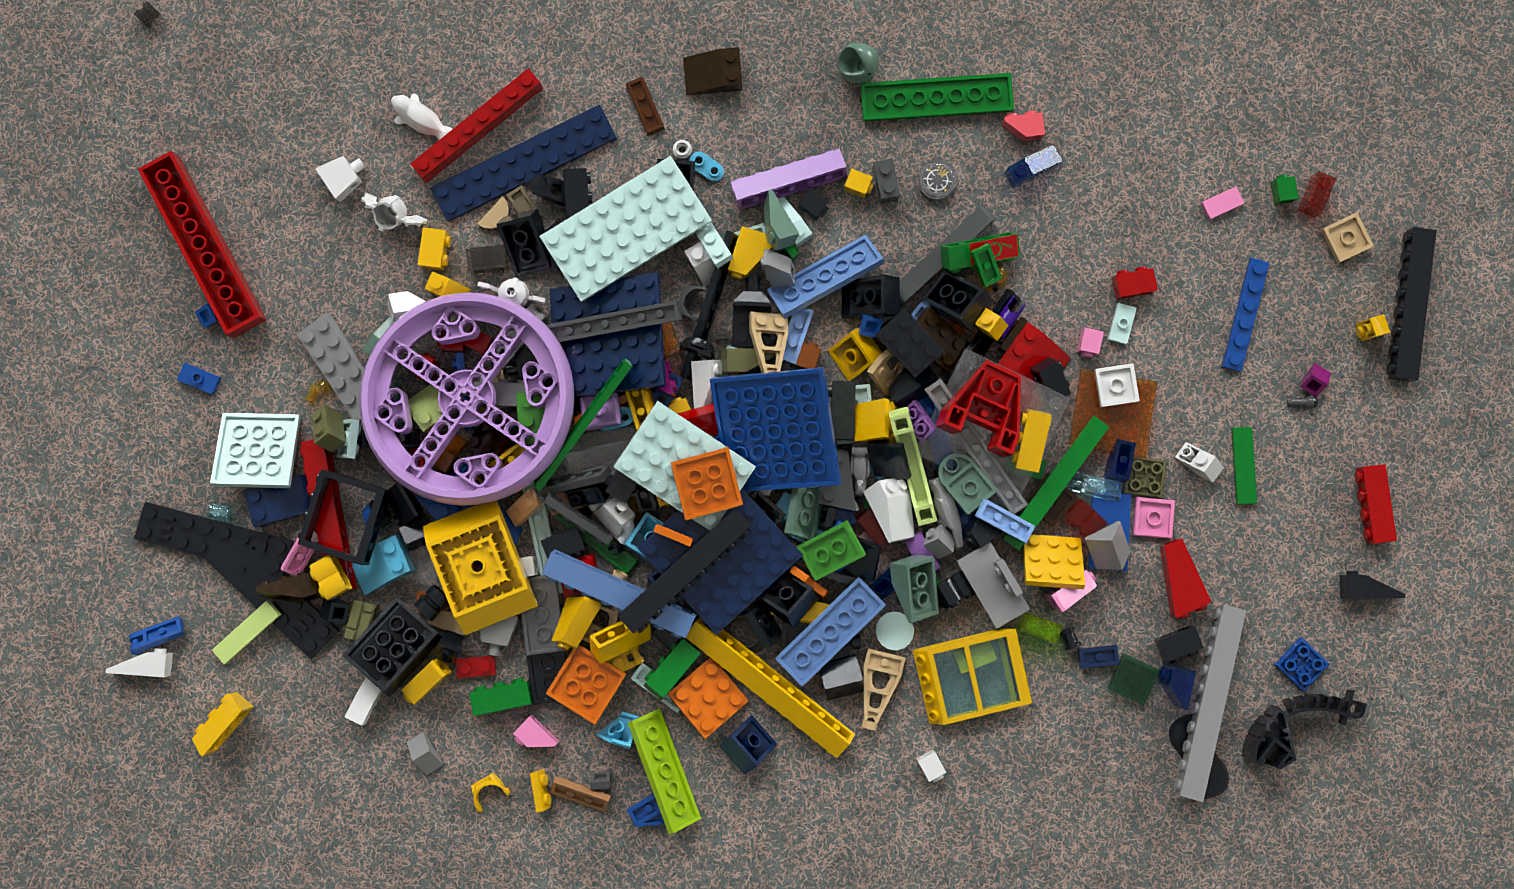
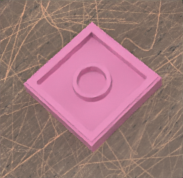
M1135 497L1133 535L1172 539L1175 500Z

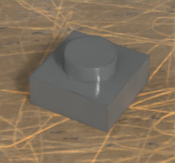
M611 771L591 773V790L611 788Z

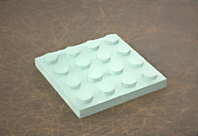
M223 413L210 484L217 487L290 488L301 423L300 415Z

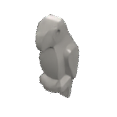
M856 442L852 446L851 476L855 479L856 496H864L863 492L867 489V477L870 476V458L865 442Z
M938 478L929 480L930 492L934 494V508L939 517L937 524L938 526L942 525L944 528L949 527L952 530L956 547L960 548L964 544L957 503L941 485Z

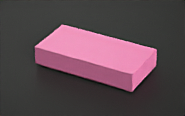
M1234 187L1203 201L1201 205L1208 220H1211L1243 205L1244 201L1237 187Z

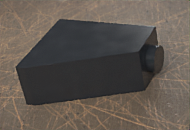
M929 365L916 378H913L904 368L889 388L892 394L890 399L894 402L895 406L899 405L901 408H904L913 400L920 401L928 396L924 389L938 380L932 367Z
M996 493L987 499L1006 510ZM979 506L974 510L962 533L966 544L972 550L982 548L1003 532L975 516Z

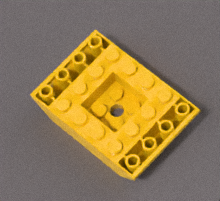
M498 501L475 505L423 526L425 543L453 616L465 635L538 606ZM477 560L483 564L480 572L474 571L472 567L473 563Z

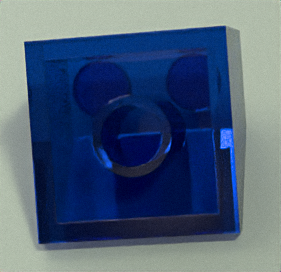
M1163 663V666L1158 670L1160 685L1174 706L1188 710L1196 671Z

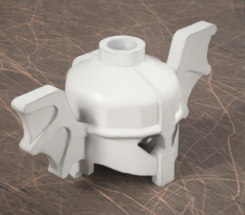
M365 193L364 197L361 198V202L365 203V208L372 209L374 220L379 226L378 230L382 232L393 229L402 223L405 226L417 225L418 227L421 224H427V219L418 215L407 216V208L399 196H388L380 199L378 203L376 202L377 197Z
M515 277L504 281L499 288L483 282H478L477 285L482 289L491 290L492 293H498V297L510 300L522 307L529 301L536 304H545L546 298L530 296L525 283Z

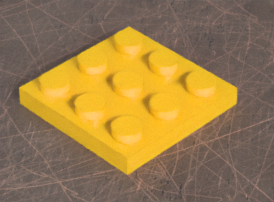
M1031 534L1027 543L1023 544L1025 585L1084 590L1085 576L1081 538Z

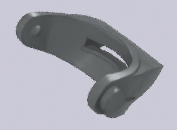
M685 286L682 289L679 298L681 314L690 317L693 322L697 323L698 318L691 315V302L699 292H707V286Z

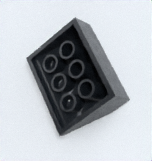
M396 597L342 656L383 693L391 697L437 646L442 636Z

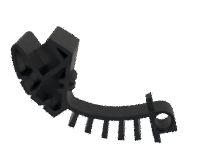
M1346 690L1345 698L1329 696L1327 694H1304V696H1294L1293 700L1285 698L1282 700L1286 708L1285 711L1271 704L1263 712L1264 715H1260L1254 721V724L1251 725L1248 735H1246L1244 740L1242 757L1256 764H1260L1266 757L1265 763L1267 765L1282 769L1296 761L1289 729V719L1292 715L1316 710L1340 714L1338 723L1346 726L1348 717L1359 719L1364 715L1367 704L1353 700L1355 690ZM1354 704L1355 711L1351 714L1350 707Z

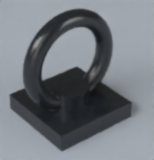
M760 601L756 602L749 611H742L723 628L730 634V627L734 621L747 619L751 630L759 639L754 646L748 647L754 654L763 647L765 649L771 646L782 633L775 619L770 614L769 609Z

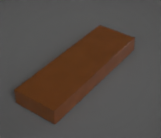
M643 76L627 82V89L647 136L665 129Z

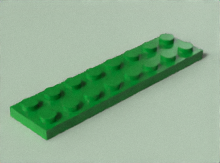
M1011 73L860 84L863 122L1014 111Z

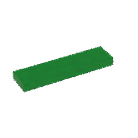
M1252 427L1231 428L1236 504L1257 503Z

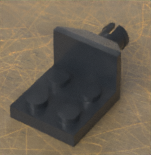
M746 277V290L733 301L732 347L754 348L749 332V314L751 311L771 313L770 300L763 292H760V277H754V286H752V277ZM761 333L763 344L770 346V334Z

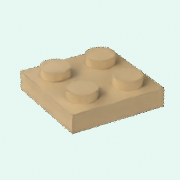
M1357 212L1321 229L1337 264L1374 246Z

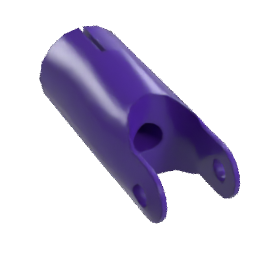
M1015 296L1008 301L999 314L1009 325L1000 339H1004L1026 306L1025 302L1018 312H1010L1008 307Z

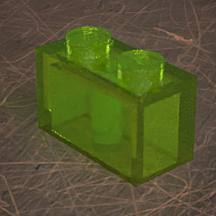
M1025 612L1021 614L1016 630L1057 644L1063 625Z

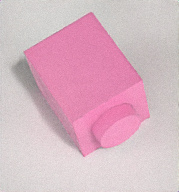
M1089 328L1082 329L1077 352L1082 353L1081 356L1085 358L1097 356L1100 352L1104 332Z

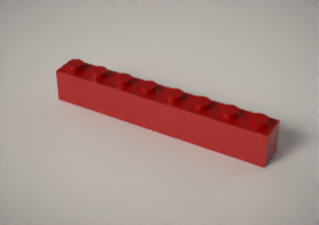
M529 68L526 69L410 164L421 178L428 183L543 90L541 82Z
M314 439L300 442V455L304 460L303 472L307 477V493L309 496L315 490L317 484L316 477L321 469L336 472L332 452L316 445ZM330 479L314 529L318 537L317 543L351 554L337 480ZM320 552V553H321V558H324L325 556L329 555V554ZM338 558L344 573L351 583L352 589L350 590L357 589L352 562Z

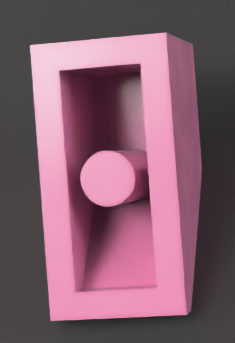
M530 715L513 733L516 736L514 739L521 746L525 745L526 747H554L560 742L533 715Z

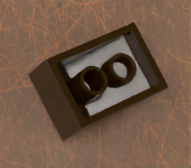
M739 47L721 48L683 58L686 95L742 91Z

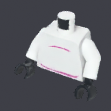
M609 496L606 503L589 505V507L584 506L579 511L583 512L587 517H590L593 511L596 517L618 540V542L608 547V551L615 548L616 552L613 556L623 552V545H625L635 530V514L628 507L627 502L624 503L615 497Z

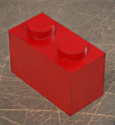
M1147 266L1135 268L1136 271L1128 272V269L1117 271V274L1112 277L1116 300L1156 292L1158 288L1154 268L1147 269Z

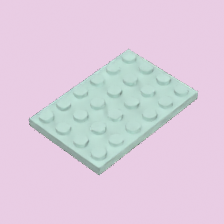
M657 401L613 467L683 513L670 462L725 448L726 446ZM729 449L739 490H741L756 466ZM728 509L693 518V520L711 531L720 522Z

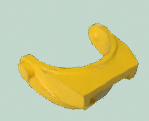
M494 773L471 785L477 812L483 811L479 803V792L483 787L495 785L500 787L507 796L511 793L509 787L506 788Z

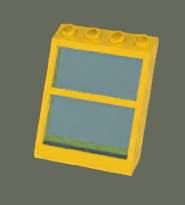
M999 628L912 650L929 724L946 725L1032 703L1016 629Z

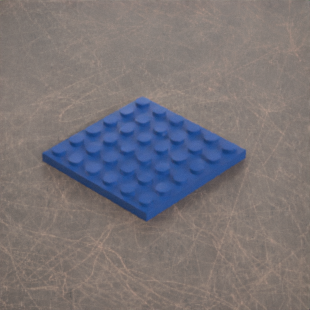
M824 367L709 379L720 443L756 466L742 487L744 491L835 486L842 483Z

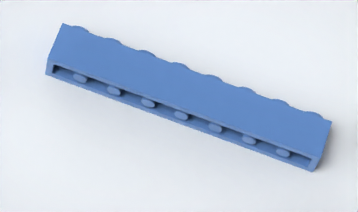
M556 549L551 552L542 572L548 580L564 583V587L570 590L577 589L588 598L595 597L603 605H613L618 608L619 612H622L645 591V589ZM673 603L670 607L666 605L662 608L663 613L656 620L651 618L648 621L653 623V626L659 630L666 629L671 631V634L677 638H686L697 613Z

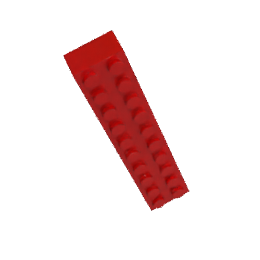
M170 151L138 168L137 170L224 333L231 338H235L267 321L180 156Z

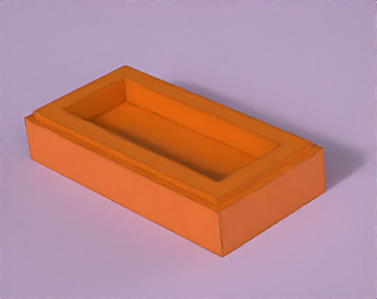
M659 524L655 526L653 531L687 546H690L693 541L691 537Z

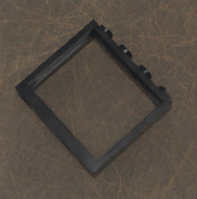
M321 469L316 477L317 484L315 490L310 496L311 503L309 509L304 515L305 522L303 528L298 534V544L358 565H369L392 490L331 470ZM330 479L376 493L356 556L311 541Z

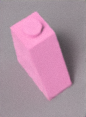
M1084 570V590L1055 587L1045 594L1055 611L1064 612L1097 587L1095 583L1096 578L1091 571Z

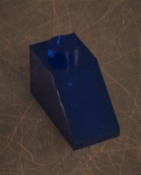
M1116 439L1107 459L1104 479L1121 483L1129 481L1136 443Z
M890 566L868 585L881 600L895 590L891 582Z

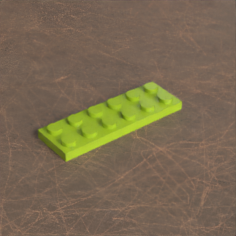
M656 709L628 722L668 833L673 834L701 819L661 709Z

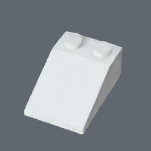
M903 479L879 480L863 492L889 543L915 537L911 495Z

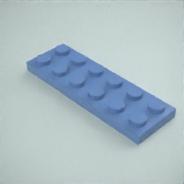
M864 235L795 274V285L771 287L767 289V292L784 319L885 262L869 238Z
M858 577L775 659L803 686L886 604Z

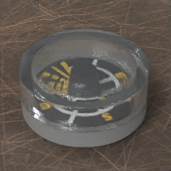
M942 159L931 160L921 169L918 177L919 189L929 199H944L953 192L957 184V172L948 161Z

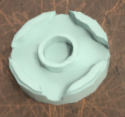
M893 611L884 614L878 620L875 633L877 640L882 646L890 650L904 649L912 641L914 627L913 623L908 622L906 615Z

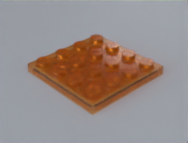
M1081 369L1069 445L1074 442L1091 417L1096 416L1108 425L1109 428L1094 449L1146 457L1157 381L1136 378L1139 402L1100 408L1094 371Z

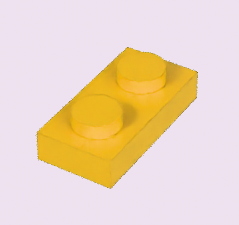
M536 770L530 773L536 812H543L551 808L552 799L548 793V776L545 774V770Z

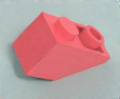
M1028 111L1024 115L1011 113L1002 120V126L1023 142L1040 140L1045 136L1042 112Z

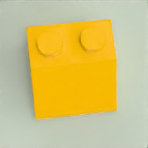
M859 328L850 332L827 350L848 381L869 369L878 356L883 353L872 337L858 333Z

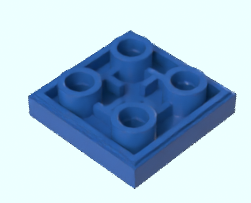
M1299 637L1274 664L1302 692H1305L1330 665L1302 637Z

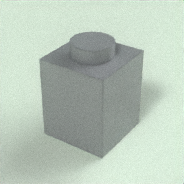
M939 525L926 532L924 546L937 559L953 553L955 546L954 536L942 525Z

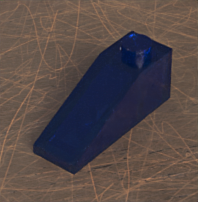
M1054 145L1009 166L1004 174L1013 189L1061 163L1063 160Z

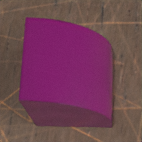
M1314 363L1303 378L1300 387L1317 397L1328 386L1331 373Z

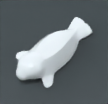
M412 94L411 98L405 95L392 97L391 103L398 114L394 119L396 124H407L417 132L434 135L439 140L452 130L451 127L443 126L438 116L431 109L420 103L417 94Z

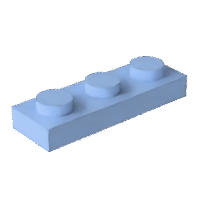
M804 308L792 315L788 326V337L782 361L796 365L814 310Z
M983 499L975 514L977 518L1023 543H1027L1035 528L1031 523L987 499Z

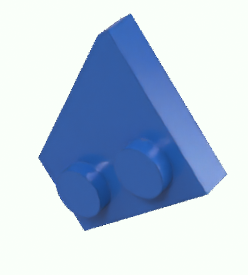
M654 793L627 808V812L636 827L665 824Z

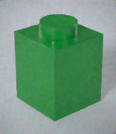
M1288 174L1279 175L1270 183L1274 205L1292 203L1299 199L1295 176L1288 177Z

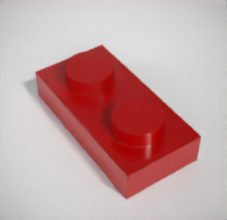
M494 655L455 659L457 678L496 675Z

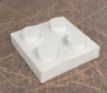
M1133 363L1094 369L1100 408L1140 401Z

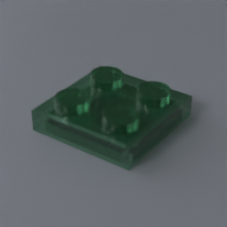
M1123 653L1119 660L1120 664L1117 665L1107 688L1145 705L1160 670Z

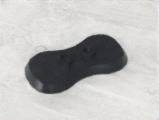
M1187 714L1176 719L1169 729L1170 742L1182 760L1184 755L1182 750L1183 743L1188 738L1187 726L1189 721L1192 720L1193 714ZM1216 752L1214 753L1204 799L1220 795L1229 785V772L1218 758Z

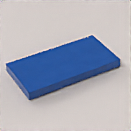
M1091 492L1089 535L1120 521L1129 546L1131 494ZM1089 552L1088 569H1096ZM1128 559L1123 569L1116 571H1128Z

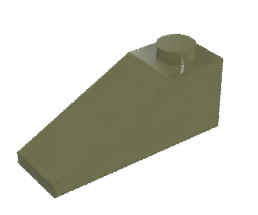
M721 349L723 372H728V376L740 375V372H746L759 365L755 349ZM764 353L765 361L776 356L773 353Z

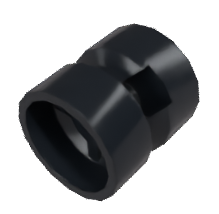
M433 584L426 591V596H421L414 603V606L426 618L433 621L440 614L439 609H445L449 603L444 591Z

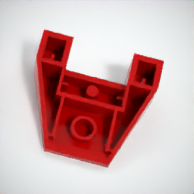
M986 360L941 409L935 427L950 434H955L962 430L964 422L967 420L993 432L987 447L988 451L1003 458L1013 455L1020 434L1021 375Z

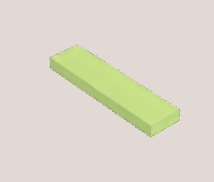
M270 600L265 601L214 647L212 651L224 665L227 664L282 614Z

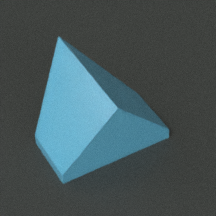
M621 712L618 718L596 735L611 744L630 749L634 739L628 722L639 718V716Z

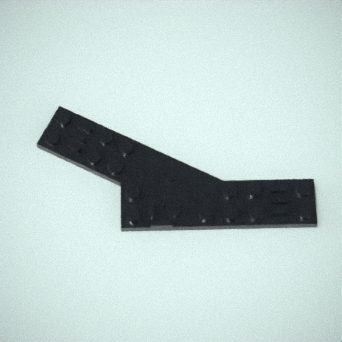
M144 502L134 539L203 557L257 609L265 601L270 600L282 614L273 624L310 659H313L339 631L331 622H327L319 617L320 612L309 601L295 603L256 596L255 587L265 581L272 583L285 576L286 572L281 570V566L294 544L293 540Z

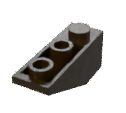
M302 571L294 577L284 576L272 583L265 581L255 587V594L258 597L295 603H304L320 598L318 582L312 579L309 571Z

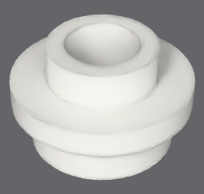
M679 140L674 144L673 153L677 158L686 159L691 155L692 147L689 142ZM681 147L686 148L684 153L679 152Z

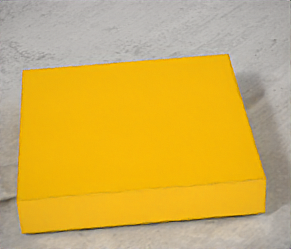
M884 398L855 404L854 442L861 443L889 438V399Z

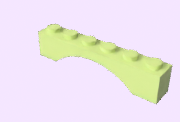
M908 407L889 411L896 442L904 443L912 475L907 479L918 525L937 522L933 500Z

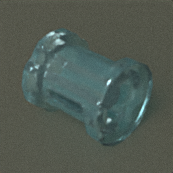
M213 501L208 507L207 516L208 518H221L225 522H229L233 506L219 505Z

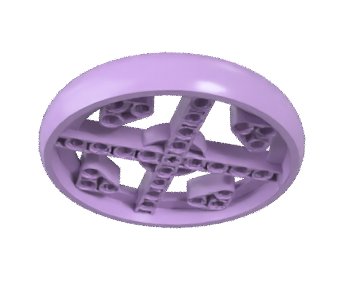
M467 292L444 295L417 305L403 314L384 332L368 358L361 381L359 396L361 422L369 446L379 463L398 483L408 490L429 500L449 505L465 506L490 503L506 498L531 484L550 466L566 440L573 417L574 383L566 354L555 335L545 323L524 307L510 300L484 293ZM457 314L458 319L455 322H450L451 316ZM474 321L491 323L503 328L474 370H460L448 375L410 349L418 339L432 331L433 338L443 345L473 340L480 334V328ZM469 325H473V331L466 333V328ZM446 330V336L439 338V333ZM513 330L517 331V334L514 338H508L509 332ZM521 341L528 346L539 363L527 362L522 368L528 402L537 409L545 407L537 434L495 407L496 391L492 382ZM504 346L505 352L498 355V348ZM404 351H408L407 358L401 360V354ZM419 362H423V368L421 370H416L417 364ZM489 362H494L493 369L487 371L486 365ZM399 363L439 389L438 404L442 415L413 456L403 447L395 433L406 435L411 432L413 425L407 394L398 388L390 389L392 377ZM531 368H537V373L534 376L528 375ZM439 372V379L432 381V375ZM478 378H482V384L478 387H475V380ZM552 378L553 384L550 387H545V380ZM451 383H455V389L452 392H448V386ZM396 394L401 395V399L398 402L393 400ZM537 394H541V401L539 403H534V396ZM469 396L471 399L467 401L464 400V397ZM482 405H487V411L480 414L479 408ZM389 409V416L383 419L382 413ZM455 410H459V411H460L459 417L456 418V419H453V418H452V413H453ZM499 415H502V423L496 425L495 418ZM404 420V428L398 429V423ZM484 421L525 448V451L503 468L502 460L497 455L488 453L457 460L454 464V471L460 477L444 475L431 470L460 427H473ZM448 426L447 434L441 435V428ZM518 426V434L512 436L510 433L511 429ZM530 437L535 438L533 446H527L526 444L527 439ZM432 442L437 443V448L434 451L429 450ZM421 458H425V465L419 468L418 461ZM495 458L496 465L493 468H489V460ZM463 464L469 465L466 473H461ZM479 475L485 476L482 484H477V477Z

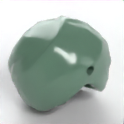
M850 43L841 51L838 58L839 71L848 82L856 84L868 82L874 76L879 66L878 54L874 48L865 43Z

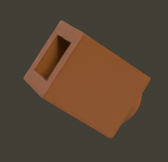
M812 342L803 343L795 367L800 369L815 368L821 352L818 345Z

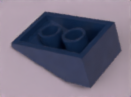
M306 476L292 477L290 488L251 487L244 489L253 527H264L304 515L311 503L310 496L307 493L308 482Z

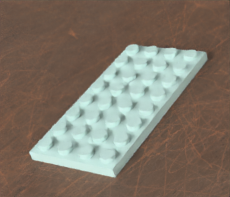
M669 156L545 232L540 238L579 300L583 302L712 222V219L672 157Z

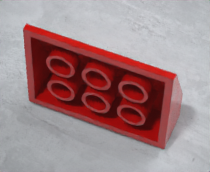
M1029 322L1025 324L1008 350L996 363L1005 369L1021 375L1020 415L1025 413L1026 409L1034 410L1042 399L1030 368L1048 357L1060 361L1064 368L1071 359L1050 338Z

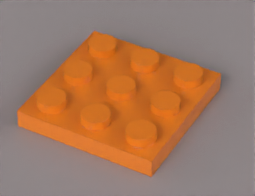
M729 447L670 462L685 520L743 505Z
M579 644L577 648H573L546 694L591 723L596 724L627 674L607 661L600 664L590 650Z
M711 657L667 693L703 739H706L749 701L721 666Z

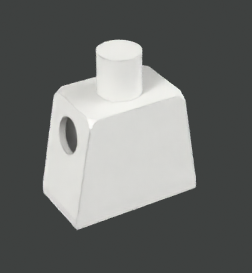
M342 156L317 167L315 170L334 198L341 202L362 183L357 173L366 167L360 158L350 164Z

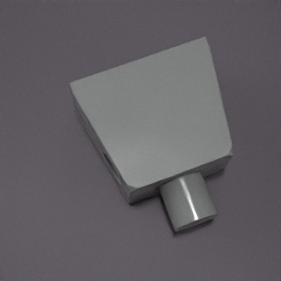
M520 615L512 616L480 629V641L489 643L488 655L499 656L501 645L509 646L511 644Z

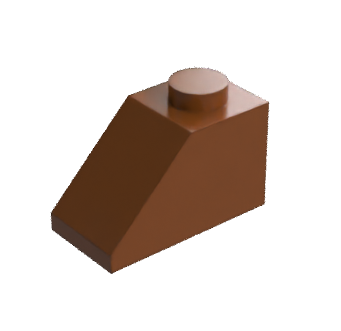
M455 434L433 466L445 473L451 472L468 440Z

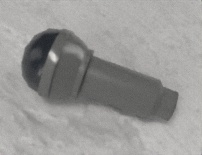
M1308 396L1303 399L1287 400V405L1305 406L1313 409L1318 405V400L1315 396Z

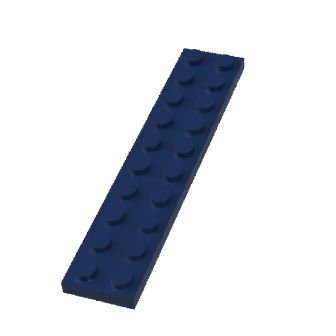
M599 104L430 189L446 221L450 222L513 191L520 185L523 186L529 183L532 177L543 176L616 140L617 137Z

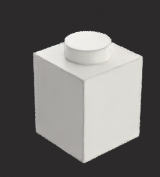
M934 750L916 758L929 782L932 780L937 782L944 777L943 774L946 771Z

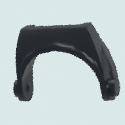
M688 337L678 345L681 351L691 352L707 360H713L715 350L713 345L703 339ZM691 344L707 350V352L696 347L691 346Z

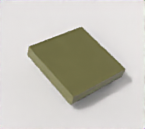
M1128 455L1123 494L1162 498L1166 460Z

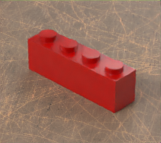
M1386 464L1356 468L1354 478L1359 486L1357 498L1361 502L1362 507L1360 517L1364 521V539L1367 540V544L1397 541Z

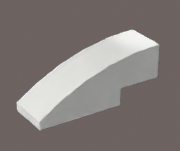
M368 678L364 679L345 715V718L359 725L367 723L374 706L377 705L382 691Z

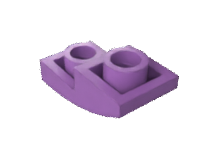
M913 400L907 407L915 435L921 442H924L936 428L921 404L917 400Z
M922 531L914 534L915 537L904 540L912 556L917 554L934 557L935 570L940 568V563L936 557L924 546L925 536Z

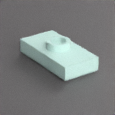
M1117 303L1107 340L1124 345L1128 343L1136 307Z

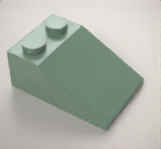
M917 554L891 562V582L908 622L913 623L939 614L934 557Z

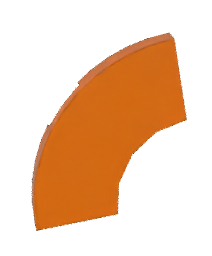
M793 566L789 571L792 575L811 586L815 593L826 600L830 595L824 587L797 567Z

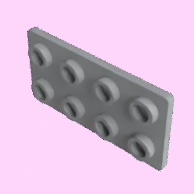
M991 542L957 561L996 628L1003 626L1030 609L1022 596L1023 591L1003 558L999 557Z

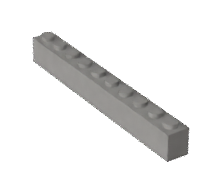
M1224 604L1218 605V608L1214 609L1213 619L1215 620L1208 634L1210 638L1209 645L1206 646L1204 651L1206 659L1200 669L1201 681L1197 684V698L1191 708L1193 716L1187 726L1188 738L1183 743V760L1181 759L1179 762L1178 771L1180 773L1174 783L1175 795L1200 802L1204 801L1246 610Z

